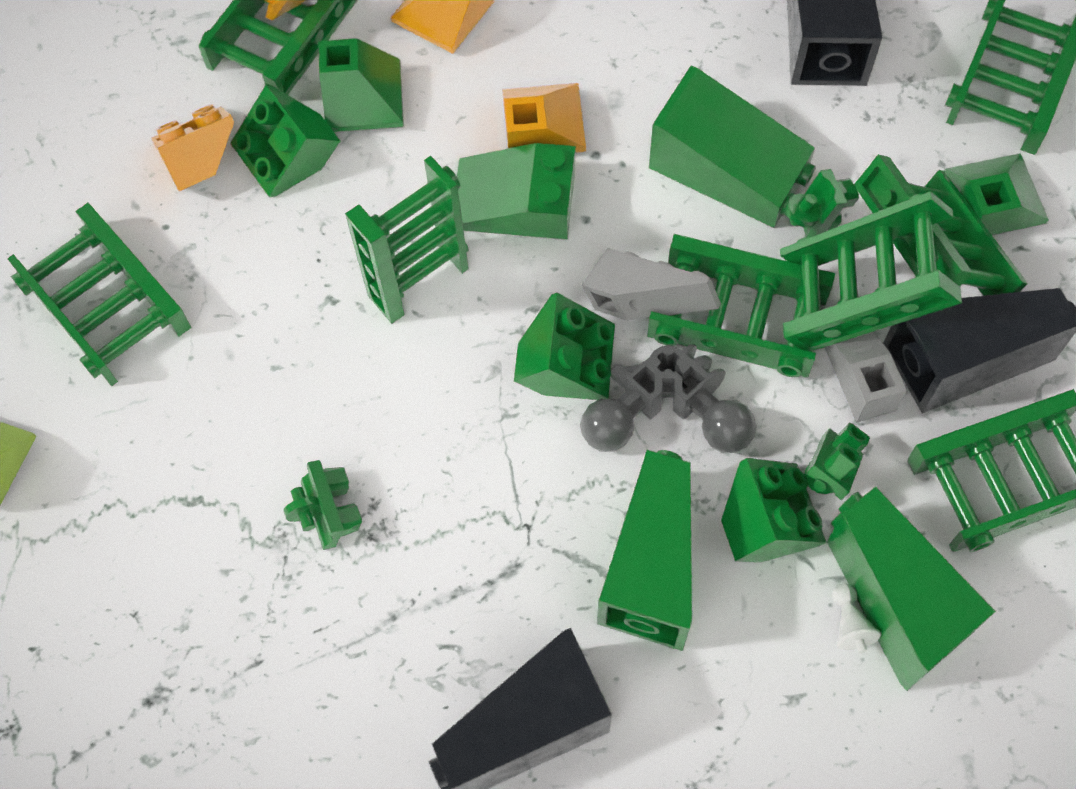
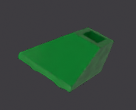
M358 38L318 41L319 76L324 117L334 132L404 127L400 59Z
M266 84L230 144L268 197H276L322 170L341 140L321 114L273 85Z
M1021 153L945 169V173L992 235L1047 224L1048 216Z
M559 293L552 294L518 342L514 382L543 396L588 400L609 399L615 323Z
M745 458L739 462L721 519L735 562H765L827 543L822 531V519L813 507L807 491V479L797 463Z

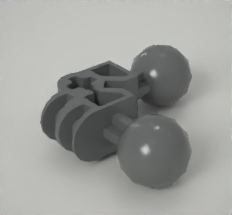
M695 344L688 345L683 350L670 345L661 346L654 350L646 361H641L639 365L624 367L621 364H615L612 366L611 378L626 390L625 393L617 400L599 399L589 404L580 422L582 436L589 446L600 452H614L624 447L633 435L635 427L633 419L642 412L651 420L661 411L662 397H673V411L683 420L692 412L698 415L703 420V435L708 444L721 453H737L747 448L755 437L757 425L755 417L747 405L738 400L719 401L712 395L724 380L726 372L724 369H716L710 372L712 359L709 356L703 355L694 358L697 350Z

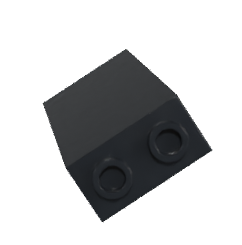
M787 0L791 85L867 86L882 41L876 0Z
M1060 288L964 297L960 304L892 325L883 344L891 353L899 374L923 414L1055 361L1076 333V306L1067 300Z
M569 628L562 631L432 743L437 757L428 762L440 789H489L610 732L611 711L572 629Z

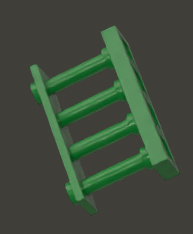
M233 0L212 28L203 34L198 47L207 69L214 71L223 57L262 74L265 85H273L289 95L319 54L318 41L330 39L358 0H318L311 6L301 3L286 12L303 20L297 29L290 33L255 18L265 3L269 4V2L265 0ZM247 30L282 46V49L274 59L268 61L234 45V43L243 31Z
M989 0L981 20L988 23L961 86L953 84L944 105L952 108L946 123L954 125L960 108H965L1020 128L1019 133L1026 135L1020 150L1036 155L1047 135L1076 60V15L1071 25L1063 23L1060 26L1004 6L1006 0ZM999 21L1054 40V45L1059 46L1060 50L1058 53L1052 51L1051 54H1047L992 35L996 22ZM986 49L1044 69L1043 74L1048 75L1049 78L1047 82L1040 81L1038 84L981 64L980 61ZM973 78L1029 97L1032 99L1031 103L1038 106L1035 112L1029 110L1028 113H1024L968 93V89Z
M878 154L855 182L856 190L872 213L907 201L913 195L925 194L930 191L952 209V218L932 226L936 268L958 286L977 287L984 296L1021 292L1028 284L945 171L938 170L925 186L908 183L890 157ZM914 231L893 239V244L916 276L918 274Z
M431 155L424 159L427 184L381 216L374 214L370 217L360 204L345 213L367 295L391 324L405 315L401 301L404 297L403 292L450 260L462 274L469 270L467 260L469 248L464 237L458 192L461 185L452 169L448 166L442 168ZM431 203V207L390 234V230ZM435 225L434 229H432L424 236L413 242L411 245L403 249L398 254H394L400 248H402L403 246L411 242L413 239L421 235L423 232H425L426 230ZM437 246L439 247L438 249H436L435 251H433L431 254H429L428 256H426L425 258H423L421 261H419L418 263H416L415 265H413L411 268H409L408 270H406L405 272H403L401 275H399V273H400L401 271H403L404 269H406L407 267H409L411 264H413L414 262H416L417 260H419L421 257H423L424 255H426L427 253H429L431 250H433V249L436 248Z
M931 191L925 194H916L907 201L818 235L801 238L796 243L781 248L780 257L788 262L801 265L804 313L800 315V318L783 323L784 339L800 349L812 352L962 303L960 286L936 268L932 225L952 218V209ZM915 231L918 274L914 279L897 284L893 239ZM876 246L879 288L873 293L858 297L855 253ZM838 259L841 301L835 306L821 310L818 266Z
M87 202L75 211L83 224L78 229L80 232L78 235L28 270L14 254L8 257L7 260L16 270V273L10 277L25 296L33 292L85 354L79 361L94 379L102 375L112 387L118 381L107 367L110 362L159 326L164 329L169 325L178 337L192 327L180 306L91 204ZM99 245L105 251L101 255V261L50 297L38 284V282L89 246L94 249ZM122 271L128 278L124 282V288L73 324L61 311L62 308L111 273L117 275ZM145 298L150 303L151 307L147 309L149 314L97 352L83 338L135 299L140 302Z
M674 234L668 263L675 268L689 272L699 271L709 278L715 279L717 281L715 291L721 305L718 309L709 310L705 325L681 319L682 314L664 315L651 311L647 337L654 338L663 345L676 346L678 344L687 347L688 345L695 344L697 350L776 369L780 374L787 377L803 376L808 378L815 361V352L800 349L789 341L787 345L762 339L773 295L778 294L794 298L798 301L793 320L800 318V315L804 313L801 265ZM819 269L820 303L822 306H826L836 273ZM736 284L754 288L757 291L746 335L721 329L732 287Z
M1074 389L916 444L907 459L913 474L916 475L929 470L930 474H936L963 528L949 544L952 552L968 548L970 553L982 550L995 542L994 537L1076 508V489L1060 495L1030 439L1034 432L1045 428L1048 433L1053 432L1076 474V436L1069 426L1072 422L1070 417L1076 411V392ZM1007 442L1009 447H1015L1043 501L1020 509L991 453L995 446ZM968 456L970 460L976 461L1003 516L980 523L952 468L955 460Z

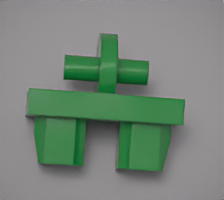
M831 169L821 170L805 194L797 193L792 195L786 203L785 212L790 219L791 225L803 227L805 237H812L838 227L842 222V209L853 207L859 199V194L852 179L836 180Z
M850 422L838 434L829 428L821 437L814 456L805 469L804 475L807 479L808 487L819 494L834 493L842 501L850 493L864 455L861 451L868 445L870 437Z
M320 460L311 461L306 465L308 474L301 478L302 487H296L290 491L293 501L284 507L283 512L287 521H300L303 531H310L316 527L322 548L327 550L335 548L340 537L358 531L362 518L355 503L339 507L335 505L333 497L345 495L349 489V480L344 467L323 469Z

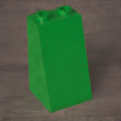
M691 65L653 122L648 168L775 228L782 215L787 217L785 206L792 195H795L800 185L805 188L807 187L815 172L816 166L811 164L815 147L697 67Z
M647 450L599 597L597 624L683 651L692 623L691 462L684 461L680 455L672 451L658 450L654 452Z
M875 486L864 496L859 492L854 493L839 507L838 510L841 513L831 522L834 529L827 543L848 584L857 591V601L865 617L876 629L880 630L881 636L878 642L898 681L908 691L972 635L996 611Z

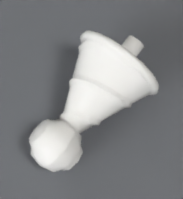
M846 583L839 584L832 591L833 601L842 606L839 624L840 632L836 644L838 648L843 650L857 649L858 653L867 652L866 646L876 642L880 638L881 632L854 606L853 603L857 599L855 588Z

